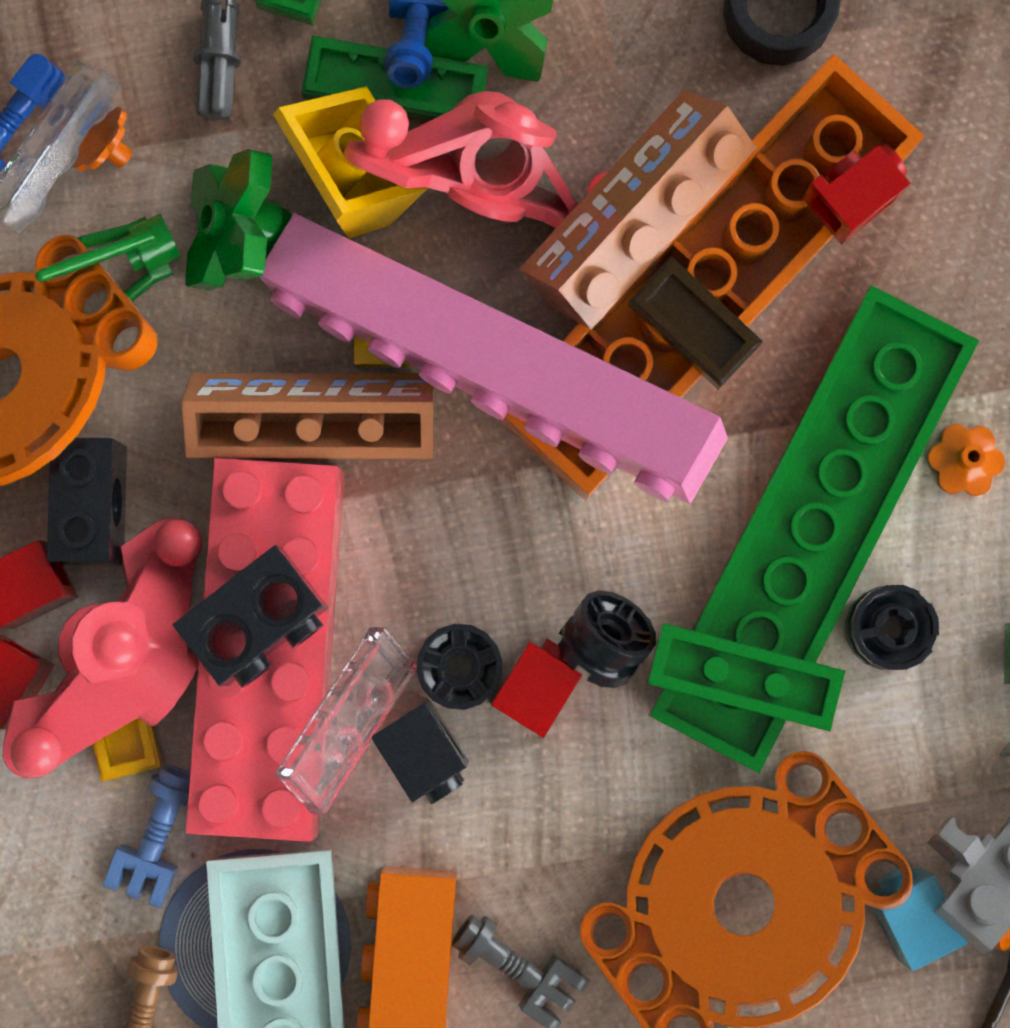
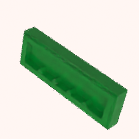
M312 35L301 94L303 99L312 100L367 86L375 101L378 99L392 100L402 106L409 118L431 121L453 110L454 106L468 95L485 91L489 71L488 66L432 56L433 65L430 76L416 88H400L390 81L383 63L387 48Z

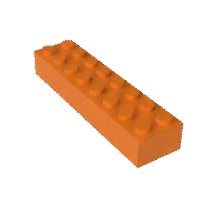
M833 54L754 137L752 142L757 149L591 330L579 323L563 342L683 398L703 376L627 306L629 300L672 256L749 328L834 237L802 199L811 182L822 175L830 184L831 181L826 177V174L840 160L854 150L862 158L878 144L880 147L883 144L891 147L904 162L925 135L841 59ZM508 413L503 420L498 419L585 501L611 475L586 463L578 455L580 449L560 440L557 447H554L535 438L524 429L526 422Z

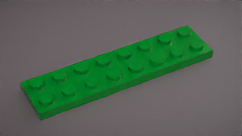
M872 285L866 290L692 631L816 663L980 340ZM665 688L661 689L648 714L653 719L757 773H760L786 722L783 719Z

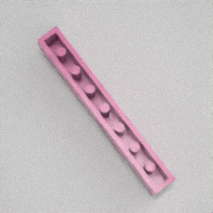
M296 213L293 214L265 260L264 274L259 276L272 292L269 300L287 314L301 318L302 314L306 312L320 319L318 325L333 337L349 343L354 336L370 344L368 350L383 362L400 368L404 361L420 369L419 376L433 387L448 394H451L454 387L472 395L471 402L488 415L503 420L508 413L526 422L524 429L540 441L557 447L560 440L580 449L579 457L602 472L612 474L614 469L618 468L636 477L634 484L643 492L660 501L668 502L671 496H674L691 504L728 439L720 416Z

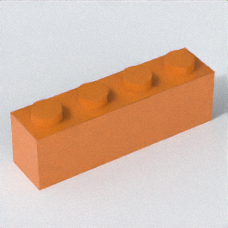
M384 866L380 873V882L369 881L366 919L377 920L375 944L364 943L361 982H372L370 1007H359L357 1028H446L457 872Z

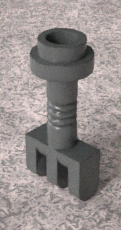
M473 914L470 915L461 925L452 941V946L460 951L458 958L471 965L480 957L494 968L499 969L500 972H504L510 979H514L516 983L528 990L519 1003L521 1011L546 1028H558L562 1021L555 1013L543 1007L549 999L569 1012L576 1000L557 985L563 978L572 987L583 991L590 980L555 954L552 955L546 966L541 970L493 937L497 923L486 916L480 920Z

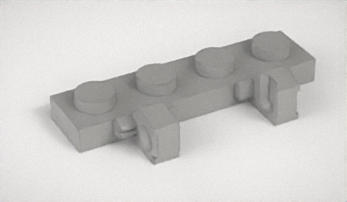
M1010 742L999 754L1001 757L1010 756ZM950 817L942 823L927 842L952 864L951 868L947 871V875L956 883L934 912L984 955L994 949L1010 928V817L994 837L988 833L981 840L977 835L965 834L956 827V819Z

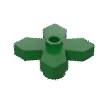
M442 0L450 9L431 17L426 32L425 47L432 56L466 62L485 47L505 76L534 82L541 79L548 39L530 22L551 13L554 0Z
M246 149L232 156L228 168L208 164L194 170L191 207L198 216L199 232L187 251L185 285L187 287L209 291L223 287L227 277L249 280L264 274L265 260L292 217L290 211L281 208L277 201L266 198L271 188V154Z

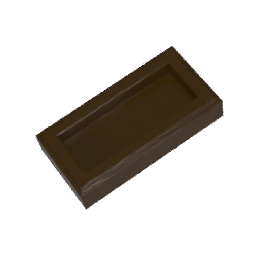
M672 256L629 300L627 305L717 390L726 383L763 343L751 329Z

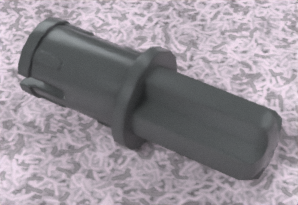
M222 0L201 1L200 49L194 51L193 61L199 65L196 111L198 115L206 120H227L232 114L234 68L239 67L241 63V56L235 52L239 4L233 0H226L225 9H221Z

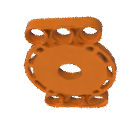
M72 235L56 236L47 241L39 250L35 259V273L40 269L60 262L69 255H80L90 250ZM100 262L44 282H39L35 278V273L15 272L0 275V291L9 290V292L0 293V361L18 356L21 362V376L17 385L7 396L0 399V486L33 474L55 459L74 440L96 407L105 380L106 368L123 371L136 370L147 364L155 353L158 336L154 328ZM106 290L107 299L104 305L94 313L84 314V306L88 298L97 291ZM131 327L138 328L137 338L129 348L119 352L113 351L115 339L122 331Z
M798 751L786 756L778 765L775 774L777 791L758 786L725 787L697 795L673 809L649 833L634 860L627 886V907L625 908L614 903H600L590 908L583 916L580 925V938L584 947L642 1028H669L675 1019L687 1016L694 1018L701 1028H714L713 1022L728 1027L763 1028L793 1020L819 1005L843 981L858 954L865 925V904L880 910H889L903 905L910 897L913 888V877L907 860L826 761L817 754L808 751ZM799 766H812L822 775L820 789L810 797L801 798L795 796L787 788L789 774ZM729 799H750L749 808H729L713 813L710 805ZM765 800L778 803V813L766 811ZM698 810L700 819L686 826L672 841L665 836L681 819ZM839 813L854 815L862 825L859 839L849 846L835 845L826 836L828 821ZM656 846H658L663 853L654 867L650 885L641 884L645 866ZM879 862L894 864L902 873L903 881L900 889L890 896L881 897L875 895L866 886L865 878L867 871ZM736 875H752L762 879L770 887L774 895L775 909L771 921L764 929L752 935H737L728 932L720 925L715 915L714 900L718 889L726 880ZM843 897L854 900V912L844 911ZM638 898L648 901V915L638 912ZM615 915L620 917L626 925L625 939L619 947L613 950L601 949L594 940L595 926L600 919ZM852 927L848 948L836 967L829 961L838 947L842 928ZM651 965L657 967L663 976L664 985L661 993L650 1001L636 999L630 989L632 974L642 966ZM820 974L828 978L814 994L795 1005L793 1004L791 996L807 988ZM712 1000L725 1003L724 1014L713 1011ZM778 1002L781 1011L763 1016H739L741 1006H765Z

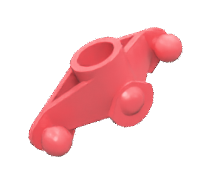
M482 91L468 95L456 104L453 110L409 132L408 116L402 106L392 100L378 99L368 104L360 117L359 128L361 136L365 141H348L344 151V157L350 163L369 173L404 188H431L447 193L451 199L478 215L495 220L517 222L525 216L557 228L579 204L544 148L553 145L557 136L556 130L538 120L529 108L516 103L513 99L499 92ZM489 139H513L507 149L498 156L489 159L476 158V153L481 145ZM543 170L558 194L537 186L542 177ZM605 170L593 177L588 184L587 194L609 170Z
M164 518L154 522L119 546L126 588L117 601L88 605L76 610L64 622L58 636V657L63 669L67 672L66 676L55 692L14 700L12 703L2 744V757L6 767L15 775L29 779L50 774L56 767L73 755L136 718L150 727L155 726L169 713L185 692L199 666V659L172 624L190 611L192 575L196 559L202 550V537L200 531L193 523L179 518Z

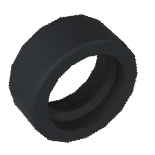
M725 0L723 16L728 35L741 52L760 63L783 66L803 61L821 48L839 16L841 0H816L815 17L809 27L799 34L789 37L772 35L759 28L749 16L746 5L747 0Z

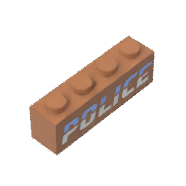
M683 90L519 270L551 308L592 330L757 149L728 105Z
M191 372L182 398L186 458L433 459L434 387L424 381L419 376V373Z

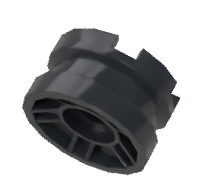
M905 585L880 586L863 593L851 605L845 620L846 639L852 652L864 664L879 670H907L921 664L933 652L934 642L937 635H939V618L933 604L929 603L918 590ZM889 616L897 618L902 625L901 634L896 639L890 638L887 634L880 635L878 626L885 625Z
M597 590L588 593L574 611V615L568 619L558 633L562 635L558 647L563 659L572 670L576 669L579 665L590 674L587 681L600 687L617 688L627 684L638 669L639 664L645 661L656 646V632L645 613L629 599L610 591Z
M452 624L439 628L425 640L418 654L416 672L421 688L432 701L448 709L466 710L481 705L495 692L501 680L503 661L498 646L486 632L472 625ZM457 655H465L472 664L470 674L462 679L453 677L448 668L450 659Z

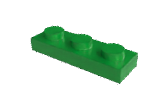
M661 623L646 684L831 732L845 670Z

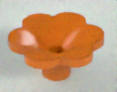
M116 107L111 112L108 110L100 112L91 123L90 128L79 137L75 145L77 154L72 162V166L79 172H83L88 168L95 170L105 160H108L117 168H122L130 160L133 153L132 149L121 141L125 133L123 125L127 118V113L122 108Z
M961 424L949 425L941 433V443L931 447L927 455L929 466L938 472L937 481L939 487L949 494H955L964 490L971 496L983 495L990 489L992 477L1001 473L1005 465L1004 455L994 447L995 437L993 433L984 426H976L969 430ZM969 453L974 456V462L968 459Z

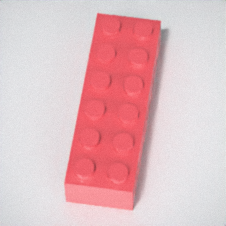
M214 459L204 599L271 547L277 545L284 549L329 608L318 616L323 624L321 629L295 648H292L288 641L280 645L267 656L273 665L244 688H241L236 680L229 686H219L199 660L186 834L312 842L319 836L345 473L339 466ZM287 583L272 587L265 599L267 612L276 620L289 617L297 606V594L293 587ZM234 622L227 623L218 630L215 637V646L222 657L229 660L234 659L245 648L246 636L238 624Z

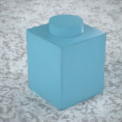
M910 866L913 888L910 897L905 903L889 910L872 908L898 960L913 972L967 945L968 942L934 912L945 898L935 875L922 868L913 871ZM899 868L880 877L877 880L880 888L872 891V893L881 897L896 893L903 881Z

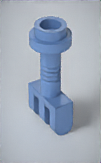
M163 765L159 774L152 775L148 790L156 795L157 799L138 850L123 844L116 849L103 887L116 891L123 880L125 870L132 871L134 873L126 895L138 900L142 895L148 878L155 880L156 884L151 892L149 904L160 909L162 908L178 866L160 858L180 804L188 805L190 772L174 766Z

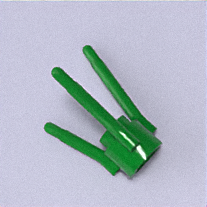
M160 213L149 219L144 216L127 225L77 237L87 248L106 243L110 244L40 269L35 273V278L39 282H44L126 253L135 272L145 267L148 270L145 275L124 291L133 302L155 283L172 276L173 273L168 263L181 258V255Z

